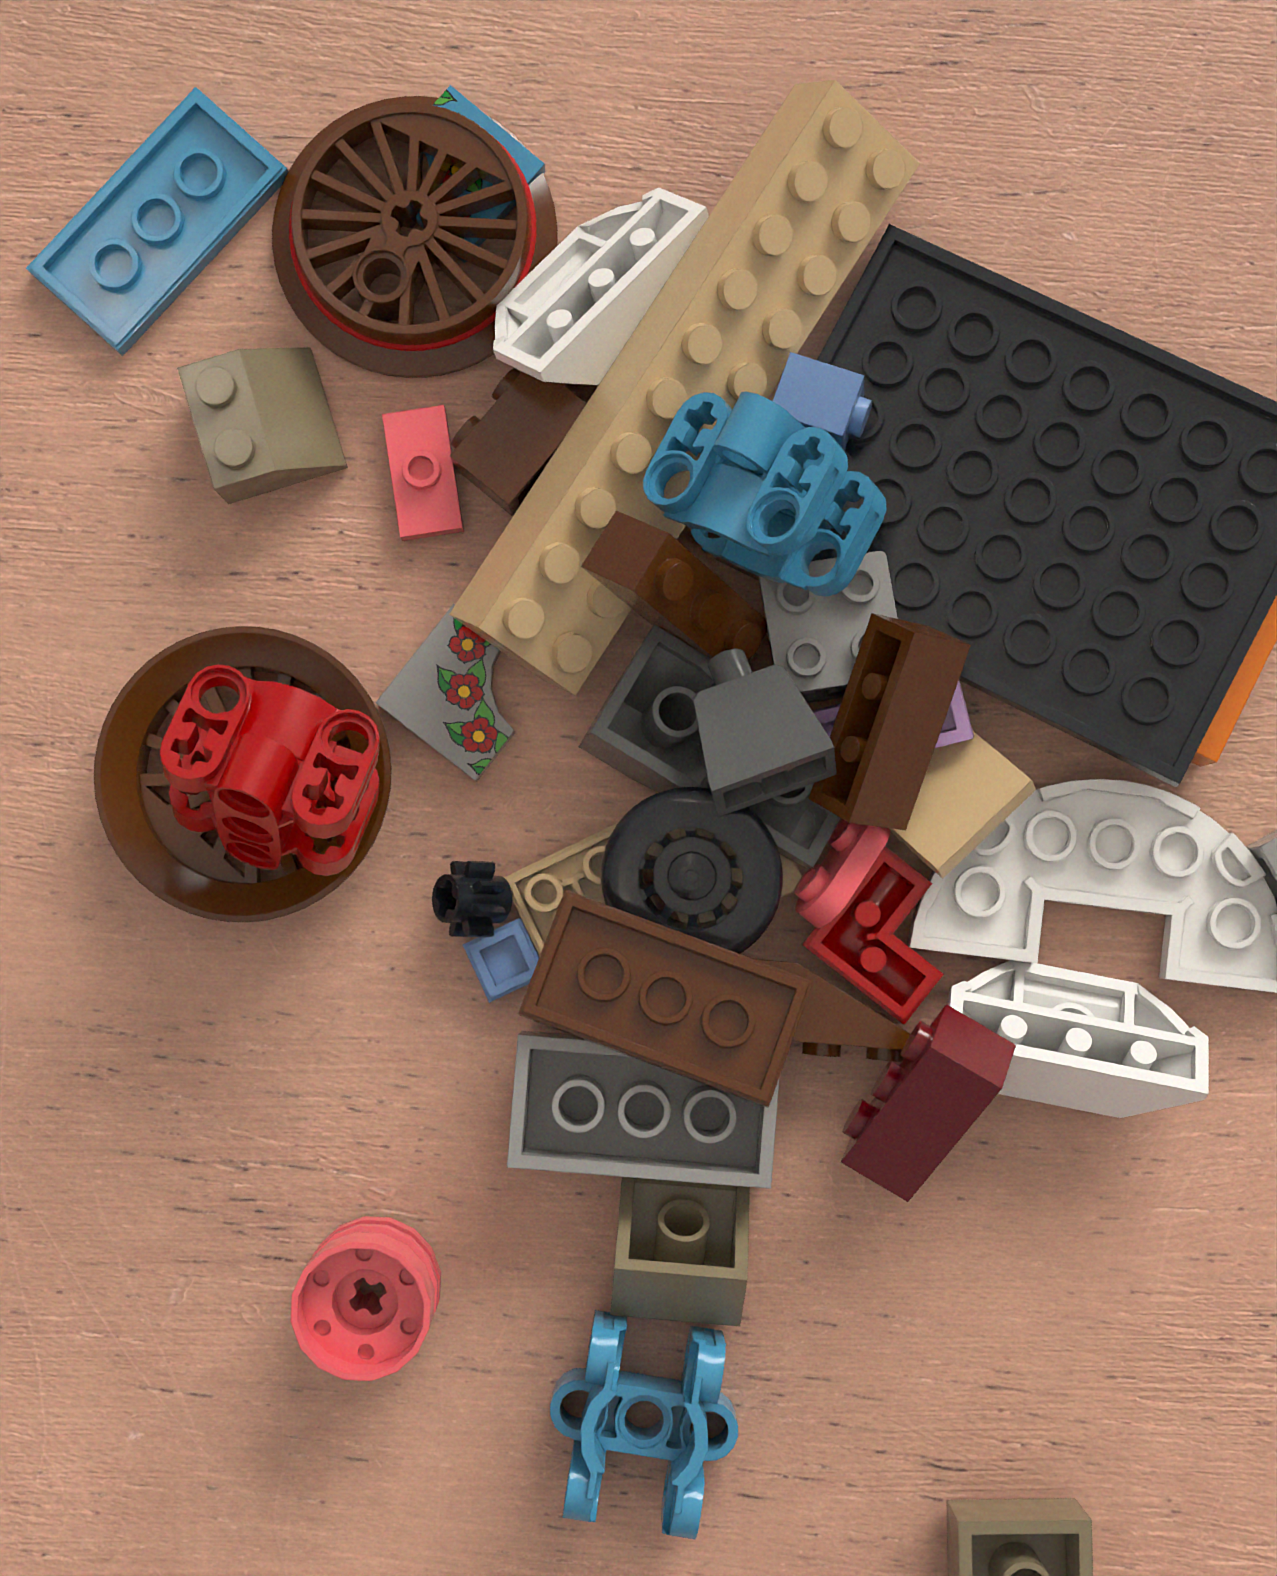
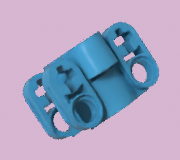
M747 391L741 392L733 409L715 393L703 392L685 401L671 422L643 479V490L647 498L664 512L663 515L666 518L688 526L695 541L702 547L704 552L714 557L722 558L762 578L778 583H787L803 590H809L817 596L824 597L839 593L851 582L881 526L887 510L884 495L869 477L861 472L847 471V455L828 432L817 427L805 428L795 417L777 403ZM717 420L712 430L702 429L699 432L703 424L712 425ZM690 451L696 457L699 453L701 455L699 459L695 461L690 455L686 454V452ZM689 471L690 480L684 492L671 499L664 498V489L669 479L678 472ZM860 497L864 500L859 509L849 508L846 512L842 510L847 501L857 502ZM834 528L839 534H842L844 530L848 535L842 540L830 529ZM708 532L721 537L715 539L708 538ZM836 549L837 559L831 571L824 576L810 577L809 565L813 557L822 550Z
M595 1310L586 1368H574L565 1372L556 1381L550 1403V1417L555 1428L564 1436L574 1439L562 1518L596 1522L602 1475L605 1472L606 1450L668 1460L661 1506L662 1533L696 1540L705 1484L703 1462L716 1461L727 1456L734 1448L738 1438V1423L731 1401L720 1392L726 1353L724 1333L721 1330L690 1326L681 1380L621 1371L620 1363L627 1329V1317L612 1316L610 1312ZM575 1390L589 1392L582 1411V1417L570 1415L562 1404V1399L568 1393ZM649 1401L660 1408L662 1415L655 1425L649 1428H640L628 1420L626 1412L634 1403ZM706 1412L720 1414L726 1421L723 1431L713 1438H708ZM691 1423H693V1431L690 1428Z

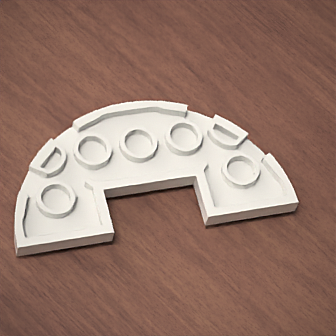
M1075 780L1035 790L943 879L936 872L933 871L928 880L933 884L917 903L907 946L916 949L1038 963L1044 900L1166 915L1159 973L1160 979L1277 993V904L1263 877L1266 873L1253 854L1234 833H1228L1211 817L1201 812L1200 807L1170 792L1124 780Z

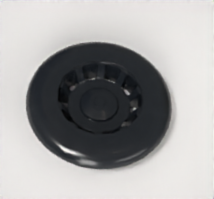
M680 787L656 793L642 800L623 816L610 835L605 847L601 866V885L604 901L608 906L741 954L762 936L772 922L781 899L783 871L775 840L769 829L754 811L746 807L718 817L710 789ZM683 828L686 836L674 839L668 832ZM697 828L707 830L715 835L711 839L700 836L697 833ZM654 842L664 847L657 857L647 853L649 847ZM727 842L735 854L728 856L720 846L721 843ZM732 868H741L742 883L732 880ZM643 869H653V882L647 884L643 882ZM657 893L665 903L663 909L659 910L650 899V896ZM727 893L737 898V901L730 909H727L722 903ZM712 910L716 919L701 923L699 921V914ZM673 911L685 913L688 915V923L675 920L670 915Z

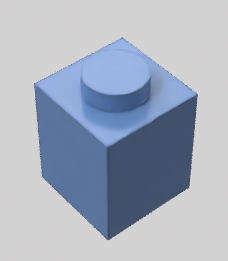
M792 352L789 354L773 398V402L786 409L805 428L817 427L828 432L843 450H845L850 435L861 437L872 406V400L864 398V375Z

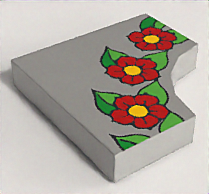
M453 604L376 701V704L477 782L516 732L499 713L492 692L494 665L501 651L449 614L455 606Z

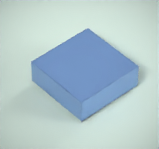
M521 918L495 929L493 937H478L463 944L489 1003L528 985L539 960V954Z

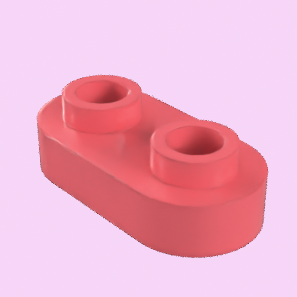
M842 819L828 840V844L832 848L822 863L816 864L813 868L809 869L796 885L794 894L799 899L796 903L795 911L816 928H821L831 922L843 910L885 847L891 830L889 828L849 823Z

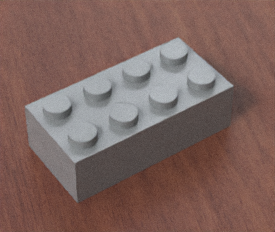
M521 1031L517 1038L507 1168L771 1189L779 1080L770 1105L766 1108L570 1034Z

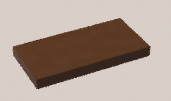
M565 890L518 1014L768 1108L813 981Z

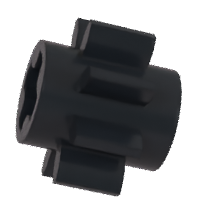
M452 861L450 863L451 874L440 876L433 888L432 906L435 916L443 923H450L449 935L451 937H493V924L504 922L511 911L512 891L508 881L502 876H494V862Z

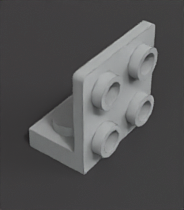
M875 551L866 553L848 586L839 593L827 597L817 596L809 590H803L787 583H778L759 576L773 665H781L785 668L807 703L843 698L871 613L898 619L885 552ZM837 557L811 561L809 565L810 577H820L830 572L836 563Z

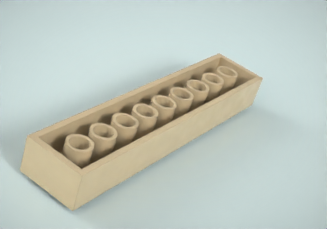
M836 80L794 85L449 614L543 681L575 696L632 609L581 567L615 511L617 510L668 532L676 540L686 526L666 518L663 515L664 512L647 498L643 490V479L646 470L677 411L689 398L703 392L715 393L732 409L741 392L747 391L767 399L769 398L781 379L790 352L798 353L920 164ZM717 420L712 425L703 424L699 432L702 429L712 430ZM690 451L686 452V454L690 455L695 461L698 460L701 455L699 453L696 457ZM689 471L678 472L669 479L664 489V498L671 499L684 492L690 480Z

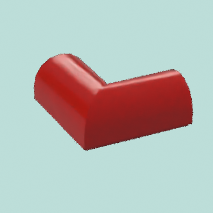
M887 847L883 848L843 910L827 925L821 928L815 927L801 944L902 1025L906 1024L944 975L893 935L933 883Z

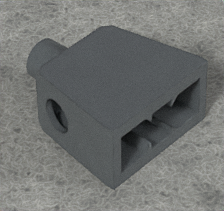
M741 649L723 651L709 661L708 668L715 686L699 691L693 699L708 782L718 817L837 775L832 741L783 666L772 665L752 672L745 652Z

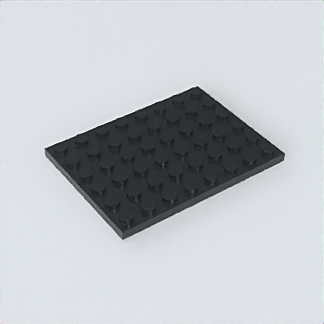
M889 224L817 361L864 375V398L872 400L870 414L861 437L850 435L844 452L848 459L847 471L861 472L869 477L886 499L887 510L884 520L866 553L883 551L887 556L897 618L928 625L970 644L971 647L959 678L960 681L1177 787L1181 783L1277 596V402ZM860 497L857 502L847 501L842 510L846 512L849 508L859 509L864 500ZM834 528L830 529L842 540L848 535L844 530L842 534H839ZM836 549L822 550L811 561L836 558L837 551ZM715 557L717 561L759 581V576L741 569L722 558Z

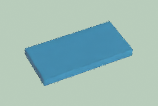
M195 87L26 269L120 355L124 356L282 186L289 171L279 160Z

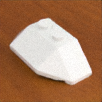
M658 187L642 195V202L617 207L577 226L496 305L495 340L493 342V351L496 359L543 382L599 385L709 217L707 207Z
M1009 960L982 972L968 982L962 981L953 985L950 989L949 1006L1016 1045L1003 1087L998 1094L1116 1118H1124L1202 1101L1209 1094V1037L1195 1026L1189 1028L1170 1007L1138 983L1038 963Z

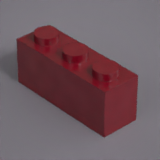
M947 1004L930 1026L920 1021L911 1032L902 1049L901 1056L905 1058L902 1063L897 1065L889 1061L872 1089L871 1095L875 1098L871 1103L863 1099L859 1100L849 1115L842 1133L851 1138L841 1163L909 1202L1001 1091L1016 1045Z

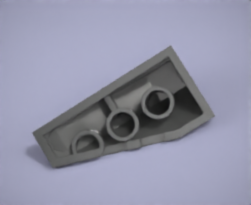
M654 624L610 692L578 747L632 780L658 793L680 787L710 789L693 697L699 691L715 686L708 668V663L711 659ZM814 783L748 806L769 829L779 854L808 869L814 867L840 820V817L809 800Z

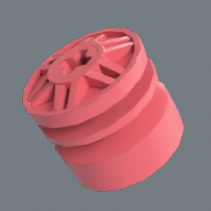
M364 1216L336 1228L320 1243L313 1257L305 1266L292 1293L291 1325L301 1350L319 1369L343 1380L373 1381L398 1372L418 1353L440 1300L441 1270L433 1248L414 1228L390 1217ZM364 1279L370 1285L381 1282L385 1286L380 1299L374 1292H369L365 1295L361 1293L359 1288Z

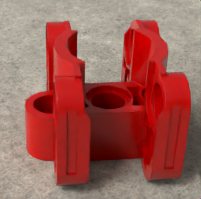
M219 664L208 666L195 674L189 682L163 737L159 751L164 775L171 784L169 797L173 815L178 823L186 829L195 832H207L216 829L225 850L229 854L246 864L261 869H278L283 856L294 853L297 854L298 860L303 867L313 874L323 876L338 874L346 869L353 860L378 801L379 777L375 766L378 762L380 736L377 725L369 716L356 710L337 709L320 697L297 687L274 681H256L244 677L240 671L231 666ZM217 686L229 687L240 696L239 702L232 710L220 713H211L204 709L200 704L201 697L207 690ZM351 730L362 734L368 741V747L361 754L339 746L336 741L330 740L341 731ZM178 753L184 754L182 760L180 759V755ZM335 777H337L338 780L336 782L335 789L333 792V790L331 789V782L334 780ZM206 791L212 803L203 802L199 810H192L186 794L198 795L200 792ZM336 836L337 845L341 847L329 846L325 854H318L315 852L314 840L310 837L326 839Z

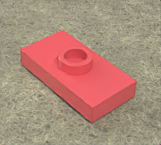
M439 405L382 414L401 540L407 541L464 532L455 467L450 457L452 447L445 406Z

